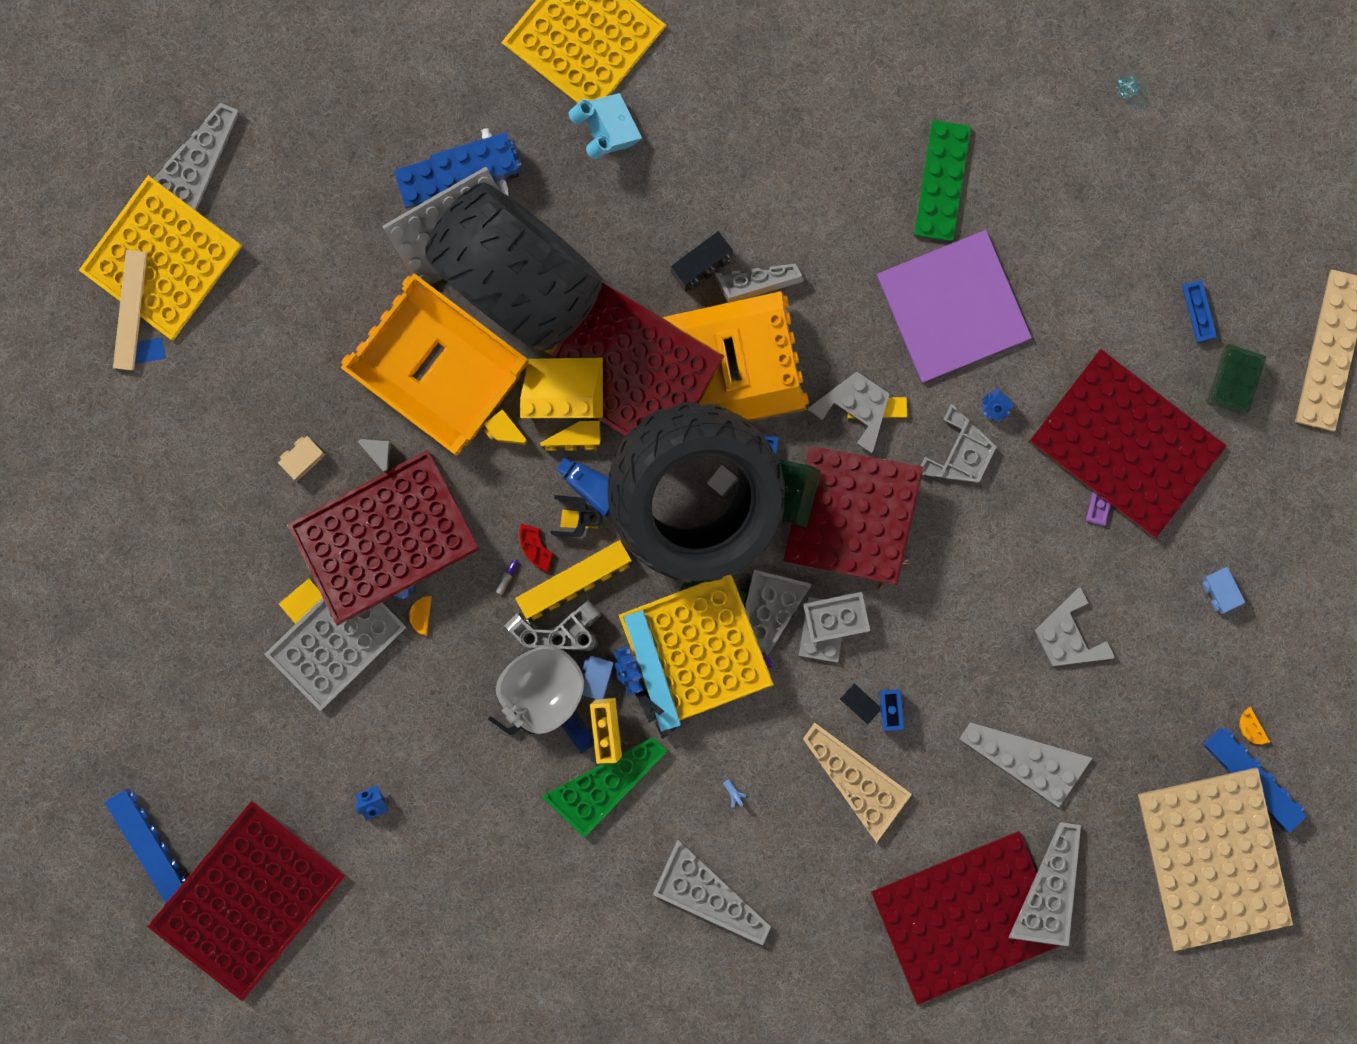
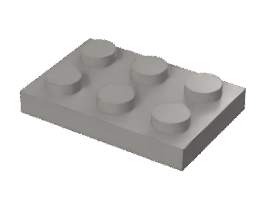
M862 592L803 604L811 643L870 631Z
M808 597L807 603L824 599ZM805 617L798 656L838 663L842 637L811 643Z

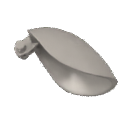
M541 646L525 652L505 668L497 681L496 695L503 707L501 711L506 715L505 718L510 724L513 723L517 728L522 726L524 729L536 734L550 732L567 721L577 708L584 689L583 674L577 663L566 652L557 647Z

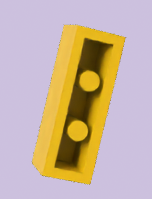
M596 699L590 704L596 763H616L622 757L616 699Z

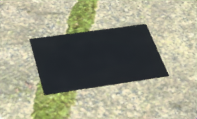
M855 683L840 698L867 725L880 712V706Z

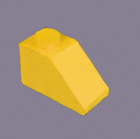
M503 409L484 423L487 428L484 432L491 440L495 438L497 442L523 445L528 443Z

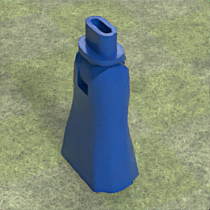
M565 457L556 470L562 474V478L566 480L572 489L579 493L603 517H606L610 512L608 505V476L584 464L576 463L574 460L571 462Z

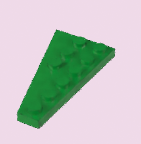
M652 737L622 753V757L616 763H603L541 797L585 838L658 762L667 750Z

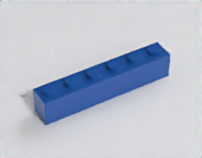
M1218 728L1202 745L1229 774L1257 767L1268 815L1285 832L1290 833L1307 817L1303 812L1305 809L1297 801L1294 803L1289 798L1291 794L1284 787L1280 788L1275 783L1277 780L1271 773L1263 771L1261 762L1255 757L1252 759L1247 754L1249 750L1242 743L1238 744L1233 739L1235 736L1228 728Z
M124 789L104 803L166 904L185 881L186 877H182L178 871L180 866L177 861L170 858L168 854L170 850L166 843H161L158 838L160 834L155 825H150L147 820L149 818L147 811L139 807L137 803L139 799L133 790L130 792L129 789Z

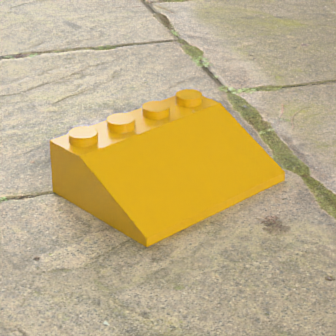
M603 358L529 359L520 397V418H603Z

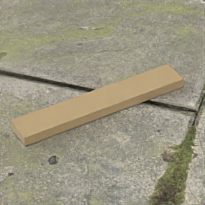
M126 250L113 368L134 370L147 260L146 252Z

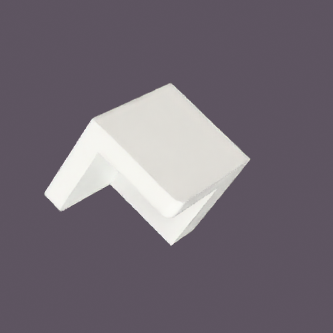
M721 465L707 484L724 497L737 482L738 478Z

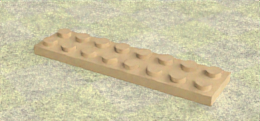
M1330 270L1295 423L1332 432L1336 430L1357 339V275Z

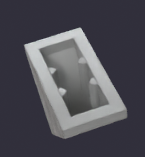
M360 439L358 443L384 473L389 470L391 443L389 441Z

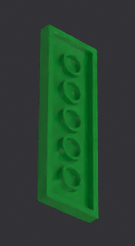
M936 120L931 121L914 236L953 242L971 126Z

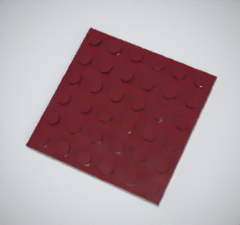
M809 446L783 561L898 585L924 467Z

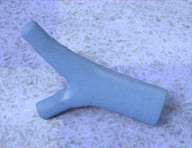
M730 779L726 780L723 785L730 794L731 807L734 808L736 802L742 807L744 804L740 797L746 798V794L737 791Z

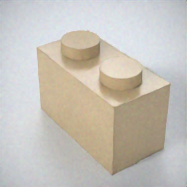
M308 436L299 438L294 443L295 447L291 451H285L280 456L281 460L278 462L296 482L326 455Z

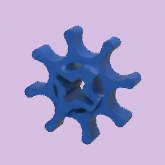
M629 647L614 651L618 662L614 665L617 678L621 686L625 685L627 695L630 696L643 691L639 680L642 678L640 666L636 657H631Z

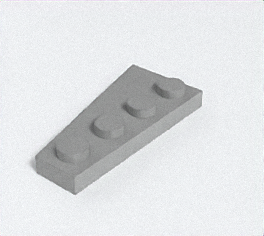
M796 264L772 266L769 270L755 268L752 269V272L740 273V270L732 271L730 275L715 273V279L728 303L803 282V276Z

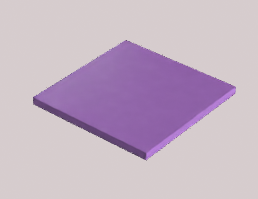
M986 230L876 274L921 383L1031 339V335Z

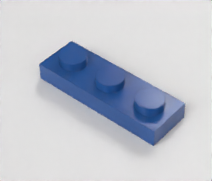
M1202 280L1182 285L1196 343L1217 338Z

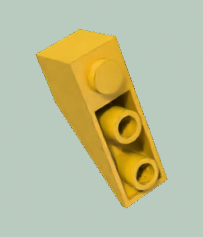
M579 421L541 442L540 446L545 448V451H557V447H565L566 451H575L577 447H585V450H597V447H601L600 421Z

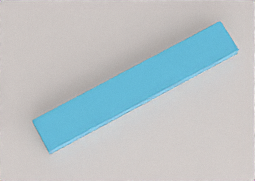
M644 610L624 616L650 699L664 710L660 715L655 712L661 731L680 726L681 723Z

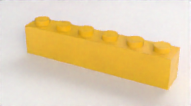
M619 540L515 599L526 619L529 620L531 618L534 621L542 617V612L548 608L552 611L561 606L559 602L565 599L568 602L578 596L577 592L583 589L586 592L594 588V583L600 579L604 582L613 577L611 573L617 570L622 572L630 567L629 563L632 561Z

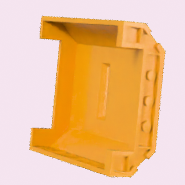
M414 273L412 276H407L403 281L402 290L404 293L394 299L392 303L394 306L390 311L386 310L380 318V324L370 330L368 333L370 337L366 342L362 341L356 349L357 353L352 352L351 355L347 354L341 362V369L457 456L464 446L467 447L484 426V423L488 421L521 377L520 373L527 367L529 360ZM437 344H441L445 349L422 379L418 381L413 375Z
M781 291L662 317L724 355L720 366L699 403L700 405L713 404L726 408L742 416L748 422L807 410L806 405L809 404L808 395L803 393L800 383H803L801 371H797L796 364L799 363L797 351H793L792 344H795L794 333L789 332L788 327L791 324L790 314L786 310V308H789L788 297L784 296ZM724 339H733L741 380L732 381Z

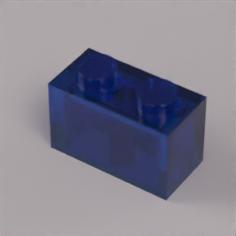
M575 710L570 718L561 726L579 752L583 754L594 746V737Z

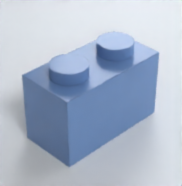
M1228 567L1202 578L1204 581L1202 586L1207 594L1210 593L1213 599L1211 604L1216 612L1219 611L1222 614L1245 603Z
M590 656V659L585 660L583 670L586 673L582 695L594 699H604L614 662Z

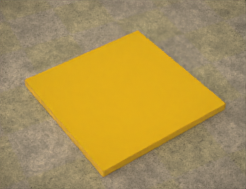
M536 0L501 43L570 99L578 103L583 99L590 101L610 96L665 29L666 24L635 0Z
M148 175L79 271L120 301L126 250L146 252L147 260L140 317L174 341L243 246Z
M732 574L724 576L721 580L700 583L619 615L633 655L637 659L624 616L644 610L679 720L774 685ZM639 667L640 673H641L642 678H643V681H644V684H645V686H646V683H645V680H644V677H643L641 668Z

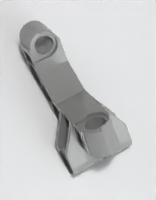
M587 600L554 630H535L520 612L512 617L504 626L523 646L530 649L541 646H553L561 650L590 652L598 647V639L588 627L601 614ZM533 634L535 641L529 645L526 639L528 635ZM561 635L563 641L560 645L556 646L554 639L556 636ZM589 637L588 644L584 646V639Z

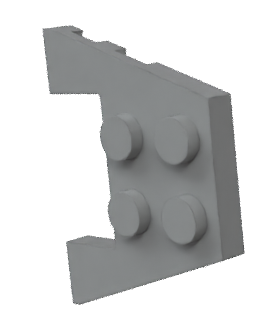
M855 372L810 406L807 411L823 420L833 404L837 405L868 426L857 442V445L872 454L889 393L860 373Z
M951 404L943 421L961 429V432L944 466L927 457L924 458L921 464L924 467L923 475L979 483L996 446L965 415Z
M1081 587L1076 589L1034 630L1051 666L1115 658L1107 641L1088 650L1070 614L1071 611L1088 604Z

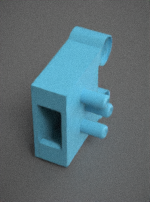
M620 93L590 101L583 99L569 111V117L575 124L587 121L592 131V136L595 139L587 145L586 151L593 159H599L607 153L630 148L642 139Z

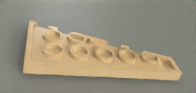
M814 723L803 737L804 742L877 843L912 794Z

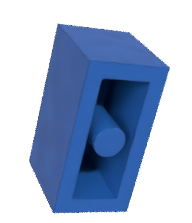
M900 689L879 691L882 731L903 730Z

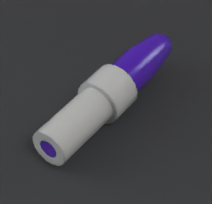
M513 560L502 576L496 593L504 594L513 578L518 560Z

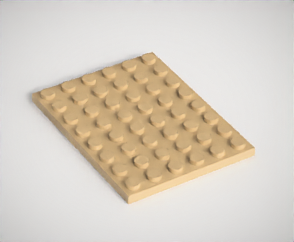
M1257 767L1138 794L1173 951L1293 925Z

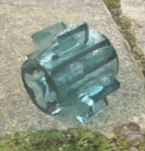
M1126 74L1118 79L1115 90L1119 92L1118 96L1125 99L1127 97L1131 99L1138 95L1141 84L1138 83L1137 77Z

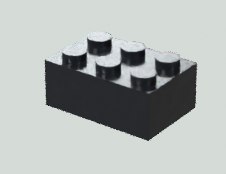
M717 231L671 266V274L685 292L688 289L692 291L700 285V280L704 277L706 280L716 273L715 270L719 266L723 268L732 261L733 249L721 233Z

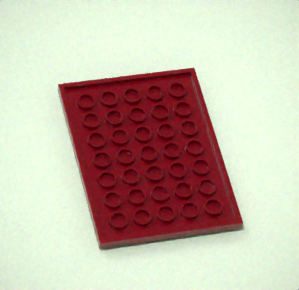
M602 281L601 290L590 313L570 336L557 345L551 358H603V418L598 419L626 436L633 427L636 428L649 414L659 409L665 410L679 403L686 402L699 404L724 355Z
M1102 349L1097 352L1028 441L1154 539L1162 532L1227 446Z
M428 450L287 524L337 626L480 550Z
M251 800L147 927L239 1000L243 1001L340 884L346 874Z
M1020 831L870 891L917 1005L1060 947V945L1009 938L1037 874Z

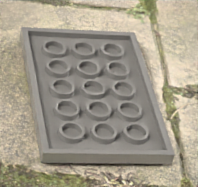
M487 167L482 168L382 226L411 276L415 273L430 286L443 279L427 260L425 246L437 221L452 202L465 191L479 183H487L498 189Z
M322 598L264 655L319 711H322L407 627L383 602L337 626Z

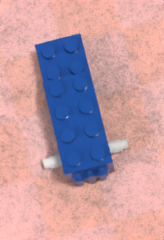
M489 128L481 130L483 135L481 140L432 154L429 160L394 170L405 208L420 205L484 167H487L498 189L509 196L506 181L519 177L518 170L522 168L516 151L515 141L508 139L506 132L492 136Z

